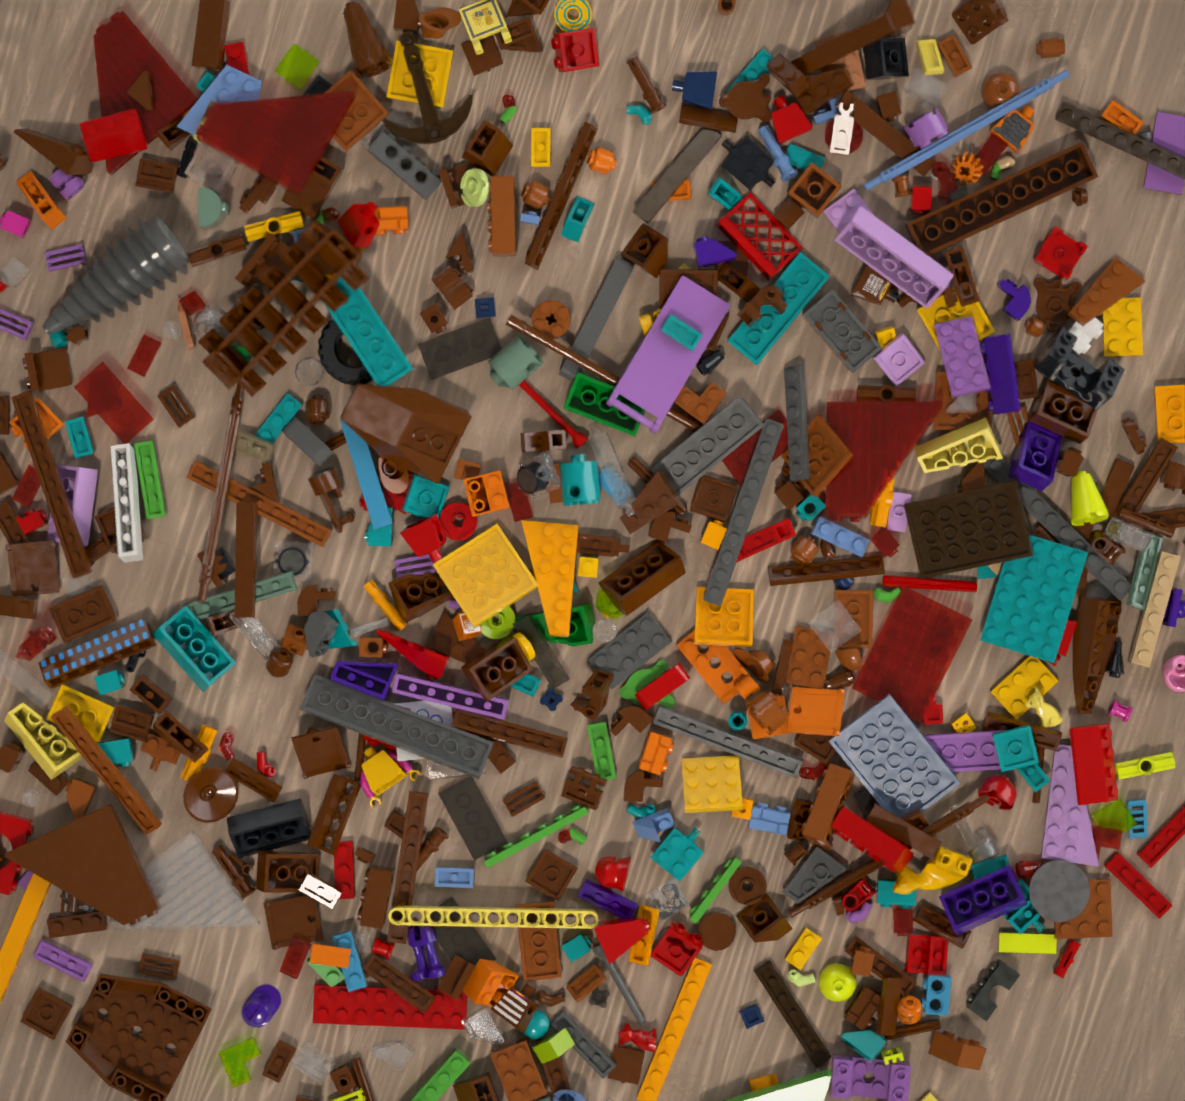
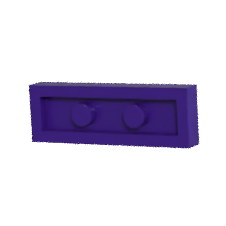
M588 879L585 880L577 896L622 919L631 918L638 903Z

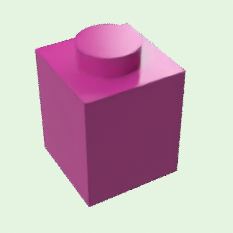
M7 210L1 216L0 228L25 238L32 221Z

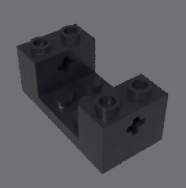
M1061 327L1047 340L1034 368L1098 410L1113 397L1125 369L1110 359L1099 369L1095 368L1072 352L1078 337ZM1071 371H1074L1077 377H1074Z

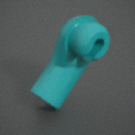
M627 105V115H638L643 125L651 123L652 114L645 106Z
M630 804L626 812L640 819L655 813L656 809L652 804L641 808Z

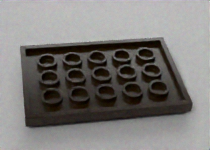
M1017 480L904 504L921 579L1034 556Z

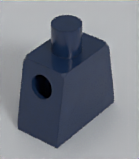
M686 72L685 81L673 79L672 91L682 92V101L712 110L717 72Z

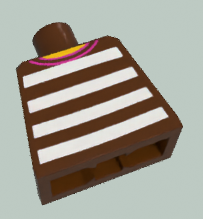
M526 983L521 992L511 987L492 1006L491 1010L516 1029L525 1033L538 1007V1004L530 999L536 989Z

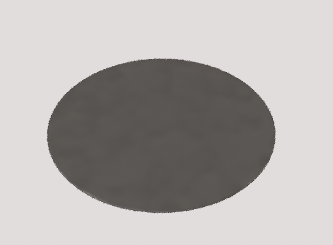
M1054 860L1045 863L1034 873L1030 882L1029 895L1033 907L1041 916L1051 921L1064 922L1077 917L1085 909L1090 896V887L1086 875L1077 865L1064 860Z

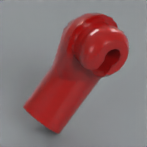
M256 752L257 770L267 778L274 777L276 769L266 762V752Z

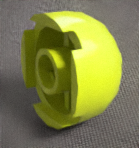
M833 963L827 965L821 971L818 985L820 992L825 998L832 1002H842L853 995L856 989V978L850 972L848 966Z

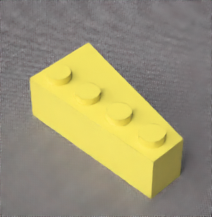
M21 703L7 713L4 722L52 780L80 761L82 755L67 737L56 731L57 729L53 725L46 723L39 714L26 704Z

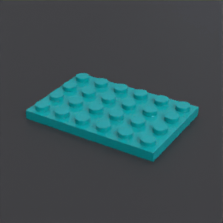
M1030 535L1034 556L1004 562L980 641L1054 663L1088 552Z

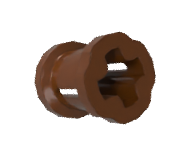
M799 841L788 852H784V855L794 866L799 859L809 854Z

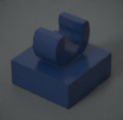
M494 297L475 299L476 319L496 317Z

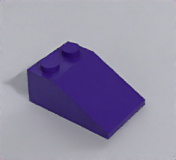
M1028 420L1013 456L1008 477L1043 491L1053 482L1062 436Z

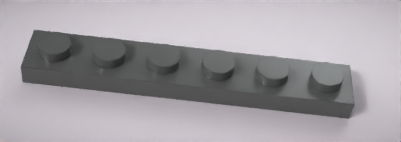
M796 365L784 368L790 481L792 482L810 479L804 366Z

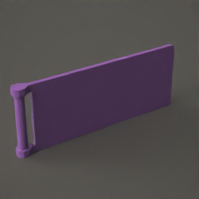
M681 276L624 374L606 401V404L624 412L650 428V431L655 434L729 310L730 305L685 276ZM669 314H672L702 334L693 351L688 350L659 331ZM618 394L657 417L655 422L617 400Z

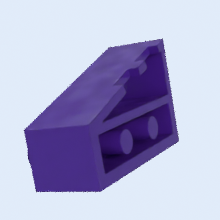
M337 661L330 680L385 701L398 669V664Z

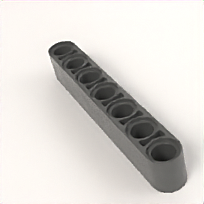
M620 257L616 258L571 348L572 351L586 359L589 358L635 266L634 264ZM566 358L559 375L574 382L577 372L581 373L583 368Z

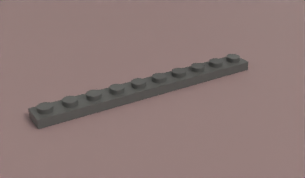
M767 418L703 597L704 601L718 606L722 605L784 427V424Z
M989 459L984 464V469L998 483L1015 480L1008 477L1010 466L1003 459ZM1017 481L1023 507L1062 545L1088 552L1084 567L1121 601L1130 591L1131 584L1111 564L1105 561L1102 556L1096 553L1092 546L1031 486Z

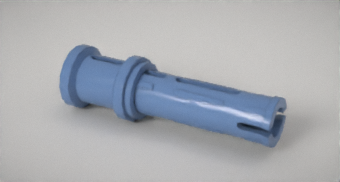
M769 125L761 127L758 133L773 157V165L775 168H778L782 176L781 180L784 182L792 179L797 175V171L793 170L789 162V156L784 155Z

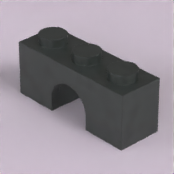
M1000 959L998 962L994 961L988 970L990 973L986 978H981L977 984L979 987L975 993L972 992L966 999L967 1008L986 1022L997 1008L996 1003L989 998L990 990L997 985L1010 990L1020 976L1017 971Z

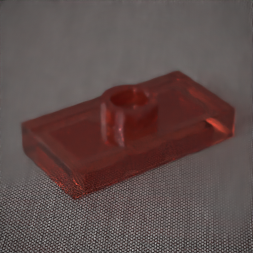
M994 134L990 136L974 157L975 159H981L978 164L983 165L981 170L983 176H985L1008 146Z
M144 334L127 369L145 377L162 343Z
M28 465L12 497V500L30 508L41 486L35 467Z
M294 936L279 972L297 979L311 944Z

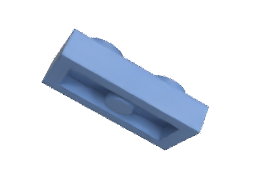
M435 867V887L473 888L474 868Z

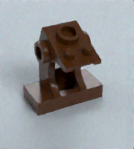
M776 285L763 288L737 315L751 328L762 317L760 314L762 306H772L782 315L786 311L787 303L782 301L783 294L781 290L777 289Z
M596 669L582 687L581 694L591 698L577 695L571 703L574 710L581 712L585 717L594 721L607 705L609 687L613 682L614 674Z

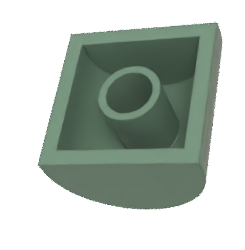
M198 188V226L203 230L213 229L222 223L225 215H229V204L224 202L211 189Z

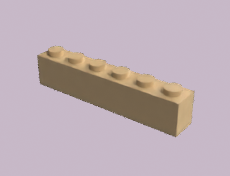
M1163 551L1159 552L1145 611L1141 612L1128 662L1150 668L1181 556Z

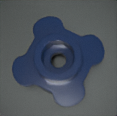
M551 688L547 689L546 695L540 699V703L546 705L550 711H555L558 703L563 701V697L557 695Z

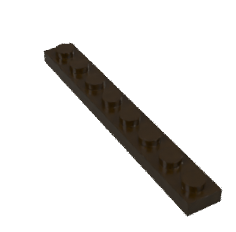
M1063 102L1055 120L1185 179L1184 156L1068 102Z

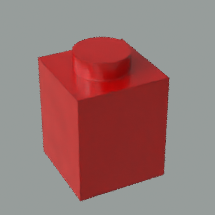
M913 186L911 188L910 211H915V215H926V212L931 211L932 187Z

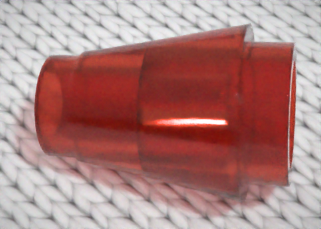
M1020 860L1019 863L1015 864L1017 877L1026 879L1033 876L1044 865L1043 860Z

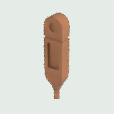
M177 298L180 324L187 348L191 350L195 348L190 324L180 298Z

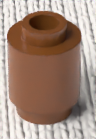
M1058 37L1040 39L1039 44H1036L1037 55H1040L1041 59L1060 57L1062 54H1065L1064 39H1059Z

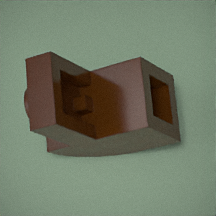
M565 430L520 433L522 452L566 449Z
M665 512L653 520L648 536L667 542L671 527L690 533L691 525H688V520L678 518L677 521L673 520L675 512Z
M318 584L306 587L298 597V616H310L313 612H319L318 600L337 599V591H332V588H321V592H318Z
M624 706L618 710L623 717L621 719L617 717L610 726L613 728L610 731L617 736L630 723L641 733L653 721V718L639 706Z
M644 770L632 773L624 785V801L643 802V788H663V778H659V775L648 774V778H644Z

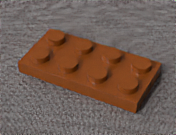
M554 900L516 904L515 906L516 908H554ZM530 913L526 918L529 922H535L537 915ZM548 914L546 920L549 923L555 922V914ZM518 927L523 980L533 981L561 978L557 928Z

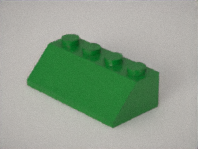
M577 372L563 410L634 438L640 426V422L614 406L610 407L606 404V401L615 389L614 386ZM618 394L617 400L644 415V409Z

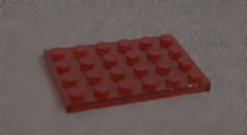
M903 586L852 689L876 701H880L890 693L908 717L922 723L973 620Z

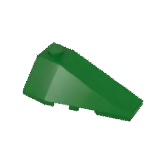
M591 602L571 606L569 637L549 636L544 611L515 617L516 633L523 634L527 639L544 640L555 644H567L573 647L593 643L595 619Z

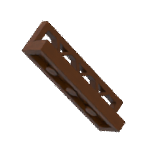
M333 775L307 846L335 855L361 787L359 782L343 775ZM348 783L355 785L352 793L349 795L346 792ZM345 801L346 809L340 813L339 805ZM338 819L340 825L338 829L333 830L332 823ZM329 837L333 841L330 849L324 846L326 839Z

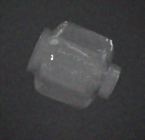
M608 618L597 620L593 626V636L601 643L611 642L617 635L616 624Z

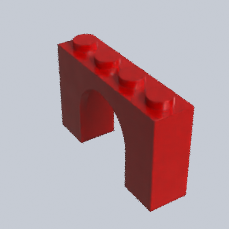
M0 811V834L8 838L12 845V850L26 844L28 836H31L33 833L34 825H31L33 820ZM10 860L5 867L0 868V893L10 895L13 891L16 892L19 882L16 878L18 873L22 872V866Z

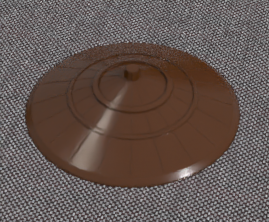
M214 767L203 769L193 775L186 784L183 794L185 809L197 821L204 823L219 821L225 818L235 807L238 799V786L234 777L224 769Z

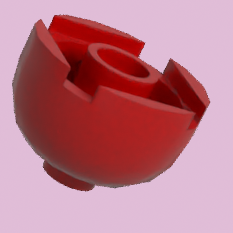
M1000 775L985 779L977 793H979V797L986 794L989 798V801L986 803L993 807L995 803L1000 806V810L1009 811L1015 803L1017 790L1014 784L1010 782L1011 779L1009 777Z

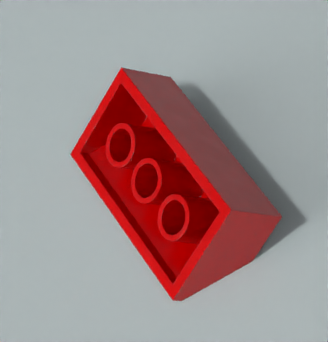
M1110 723L1088 724L1070 728L1078 805L1118 800Z

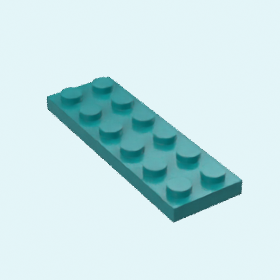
M800 252L774 283L783 294V303H787L786 311L781 315L772 306H762L760 308L762 317L751 328L742 322L727 342L757 366L830 276Z
M341 278L336 287L349 300L335 313L325 303L324 305L376 384L379 386H389L412 371L413 367L361 288L354 291Z

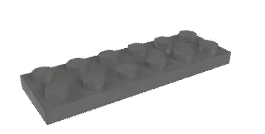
M739 395L651 467L655 474L661 469L679 496L765 424Z

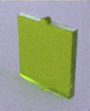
M293 44L275 72L284 77L286 82H291L302 89L320 61L311 56L307 50L304 51Z
M1120 798L1092 814V817L1099 826L1098 829L1102 830L1109 841L1137 826V822L1130 814L1131 810L1126 808Z

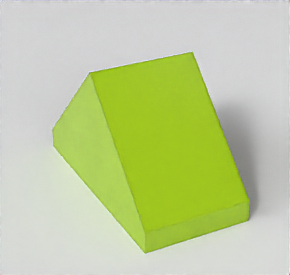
M563 1028L532 1048L541 1063L544 1064L561 1056L574 1046L575 1043L567 1029Z

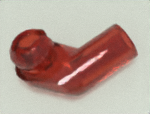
M231 732L224 733L219 743V748L226 761L235 757L231 750L235 736Z
M822 762L815 768L803 766L800 768L799 774L803 779L816 780L824 773L827 767Z

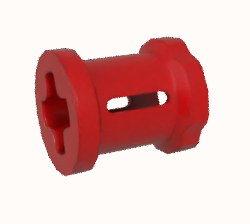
M377 937L371 953L380 954L389 960L395 944L386 943Z

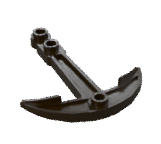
M405 32L400 37V44L404 47L403 55L407 69L412 76L423 127L410 128L409 125L396 124L385 118L382 122L398 138L413 144L438 143L457 132L466 121L471 110L473 95L469 94L463 105L452 114V117L440 121L423 72L420 52L415 45L416 38L412 33ZM405 37H409L411 39L410 44L404 43ZM410 56L416 57L415 63L409 61ZM432 130L437 131V137L431 136Z

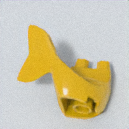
M940 845L933 858H928L920 874H916L908 864L902 873L896 870L897 880L893 886V892L909 894L916 889L937 890L948 887L967 876L973 859Z

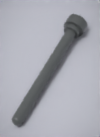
M599 942L591 949L595 955L602 958L638 1023L644 1024L645 1018L613 962L608 963Z

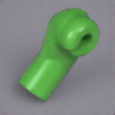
M898 587L889 592L882 591L881 588H876L873 591L875 599L878 602L890 603L903 594Z

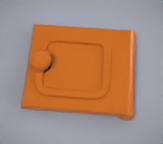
M792 687L787 733L839 737L845 690Z

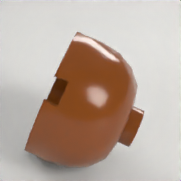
M995 73L984 81L981 94L984 104L992 110L1020 94V89L1016 79L1011 75Z

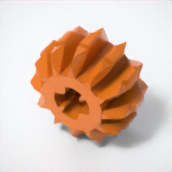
M967 151L962 155L958 154L955 157L956 160L951 162L953 167L950 169V172L956 173L953 179L959 178L960 184L964 181L967 185H970L971 182L976 183L978 177H981L983 174L981 171L983 165L978 164L981 159H975L974 153L970 156Z

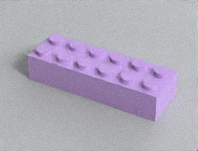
M862 206L853 214L835 238L837 243L926 309L946 289L954 276Z

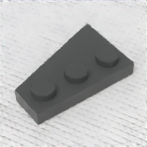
M816 846L782 892L796 903H800L848 869Z

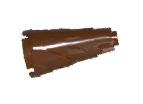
M356 1L348 2L345 5L343 14L356 76L363 78L362 74L366 73L369 78L387 71L389 66L393 65L392 60L379 39L375 28L371 25L363 6L361 7V4Z

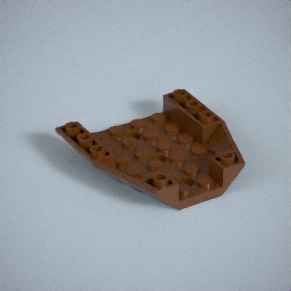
M101 973L66 1043L110 1087L138 1101H165L191 1053L212 1008L161 982ZM99 1009H106L108 1017L105 1019L98 1016ZM134 1026H139L142 1029L140 1036L133 1035L132 1028ZM169 1043L174 1044L176 1047V1052L173 1054L166 1051V1045Z

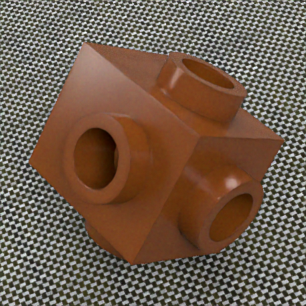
M289 624L283 637L281 649L303 657L305 650H308L304 628Z

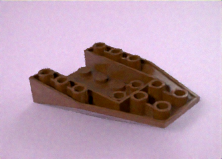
M356 384L340 417L345 424L383 458L436 484H439L472 418L466 409L417 388Z

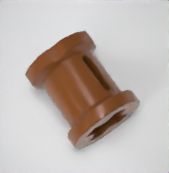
M909 175L892 179L896 190L895 198L912 194L909 191L907 181Z

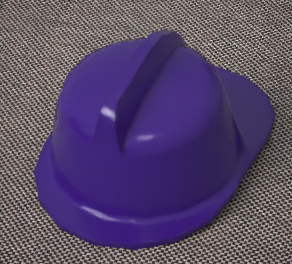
M262 985L252 992L242 1007L241 1015L247 1025L259 1028L265 1026L271 1020L281 1004L279 991L271 985Z

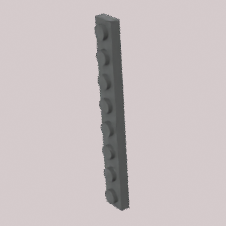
M660 704L653 724L794 778L797 777L803 763L802 758Z

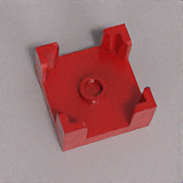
M1055 226L1042 244L1033 262L1066 281L1071 276L1073 268L1088 246L1063 234V230Z

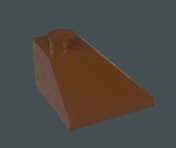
M642 223L621 255L646 273L657 278L659 276V269H663L667 264L668 238Z
M767 893L764 894L758 903L748 906L736 915L755 943L779 940L793 929Z

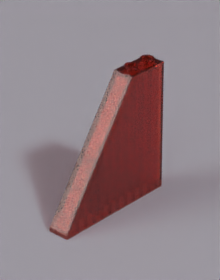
M124 11L121 13L116 12L110 18L111 21L107 25L102 24L95 31L96 34L93 35L101 117L136 109L139 111L148 146L158 137L156 135L158 130L182 117L198 99ZM144 71H148L151 76L154 112H149L126 93ZM140 151L107 159L106 171L113 175Z
M352 91L215 104L213 108H209L207 111L205 123L198 127L196 138L204 145L299 197L354 102L356 95Z
M943 401L827 402L826 422L853 455L826 486V518L830 519V522H842V519H850V522H861V519H866L943 409Z

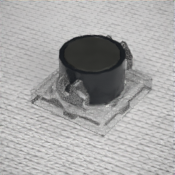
M548 451L519 463L520 469L517 472L515 481L519 484L518 488L527 494H532L533 499L563 487Z
M275 541V552L273 555L274 576L292 571L295 581L312 582L314 543Z

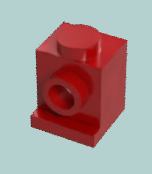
M43 508L37 511L32 509L24 513V518L22 516L16 517L24 535H28L48 524L46 521L48 516Z

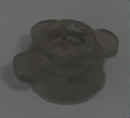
M597 987L592 991L589 1003L601 1008L606 1007L607 997L610 995L609 990H601Z

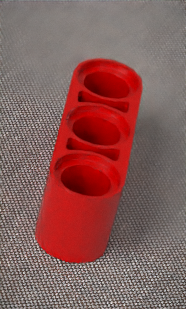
M679 662L634 695L643 708L647 710L688 681L690 676Z

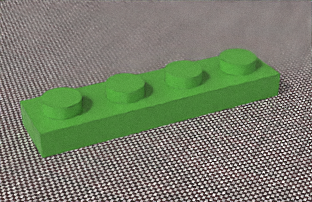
M154 441L135 443L134 448L146 519L165 517L166 510Z
M735 856L733 859L729 858L723 866L726 869L722 874L718 873L712 881L714 885L710 890L707 888L700 897L702 901L699 905L694 904L691 908L689 918L695 924L740 866L742 861Z

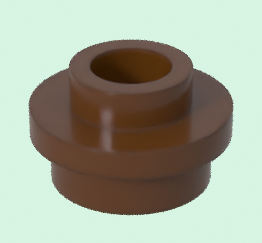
M1081 187L1075 188L1072 193V201L1077 206H1082L1088 201L1087 190Z

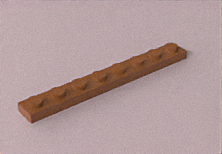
M194 461L186 478L215 492L219 472ZM229 478L227 499L235 503L256 502L257 514L321 547L325 546L332 532L331 529Z
M65 706L51 716L53 721L142 831L147 835L158 829L162 825L160 820L72 711Z

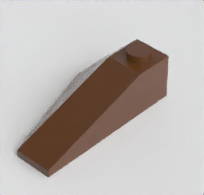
M27 128L14 130L16 135L65 174L79 175L92 172L89 155L83 151L80 145Z
M438 573L409 574L389 582L395 607L404 623L418 618L454 598Z

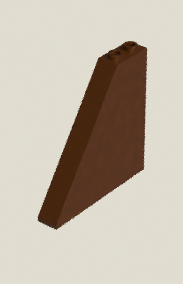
M112 803L5 853V857L122 925L128 923L130 926L135 925L141 921V917L146 915L149 918L157 914V910L161 907Z

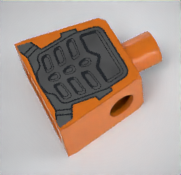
M1028 105L1020 113L1017 110H1013L989 132L1018 154L1035 126L1029 120L1035 111Z

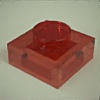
M196 291L179 300L189 316L198 313L206 307V304Z

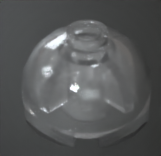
M208 305L202 308L194 316L192 332L196 331L197 336L203 337L210 330L214 329L219 335L224 334L223 338L227 337L230 332L219 322V319L227 312L218 308L217 305Z

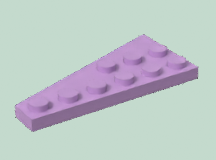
M1059 744L1057 752L1055 751L1041 858L1064 860L1071 863L1099 867L1088 805H1078L1072 749L1069 745Z

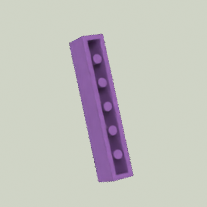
M401 673L396 674L392 693L500 719H505L509 699L497 696L486 701L476 691Z

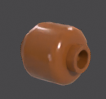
M537 181L527 182L521 192L523 202L536 209L547 205L551 198L549 188Z
M811 536L798 537L790 549L791 558L801 565L811 563L819 551L816 545L817 541Z

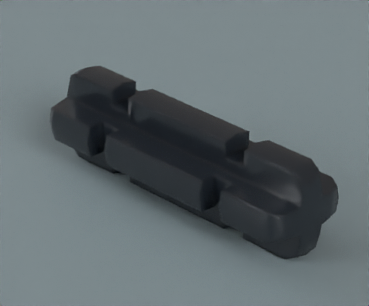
M186 141V150L183 151L180 161L181 167L178 168L177 172L179 177H188V168L191 167L194 156L193 151L196 150L197 146L196 142Z

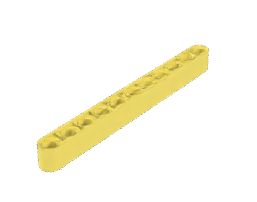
M398 905L392 907L388 915L389 921L394 925L590 929L598 924V914L592 909ZM400 911L403 917L400 920H395L392 917V913ZM419 911L422 914V918L414 920L411 917V913ZM434 911L441 914V918L437 921L433 920L430 916ZM458 912L461 918L458 921H453L450 918V914ZM477 912L480 918L477 921H471L469 914ZM492 912L499 915V919L495 922L488 919V915ZM510 913H516L518 920L510 922L507 916ZM534 913L537 915V920L529 922L526 918L527 915ZM550 913L555 914L557 917L553 923H549L546 920V916ZM573 914L576 920L573 923H568L565 920L566 915ZM587 914H592L595 917V921L590 924L586 923L584 917Z

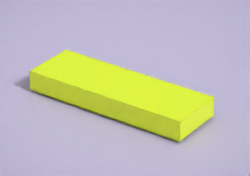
M999 932L998 952L1056 954L1057 939H1054V934Z

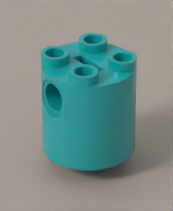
M586 454L570 455L571 463L559 464L562 502L564 506L600 503L598 461L586 462Z

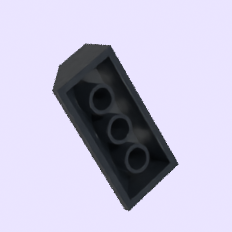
M301 798L227 817L229 836L238 858L258 854V851H269L307 841L311 835L308 818Z

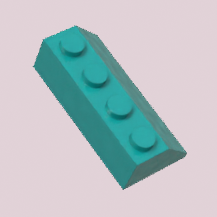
M187 606L178 611L153 634L202 692L207 690L236 664L233 658Z

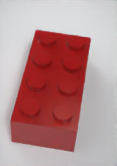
M842 807L831 824V827L835 829L834 833L846 842L850 839L849 843L861 852L866 850L865 853L878 863L882 860L881 864L894 873L896 870L902 873L914 855L906 846L845 807Z

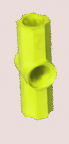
M1172 752L1115 763L1118 780L1175 768ZM1143 761L1149 762V768L1146 771L1141 770V763Z

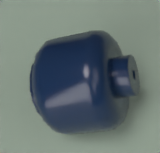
M854 578L835 579L833 582L839 590H847L853 585Z

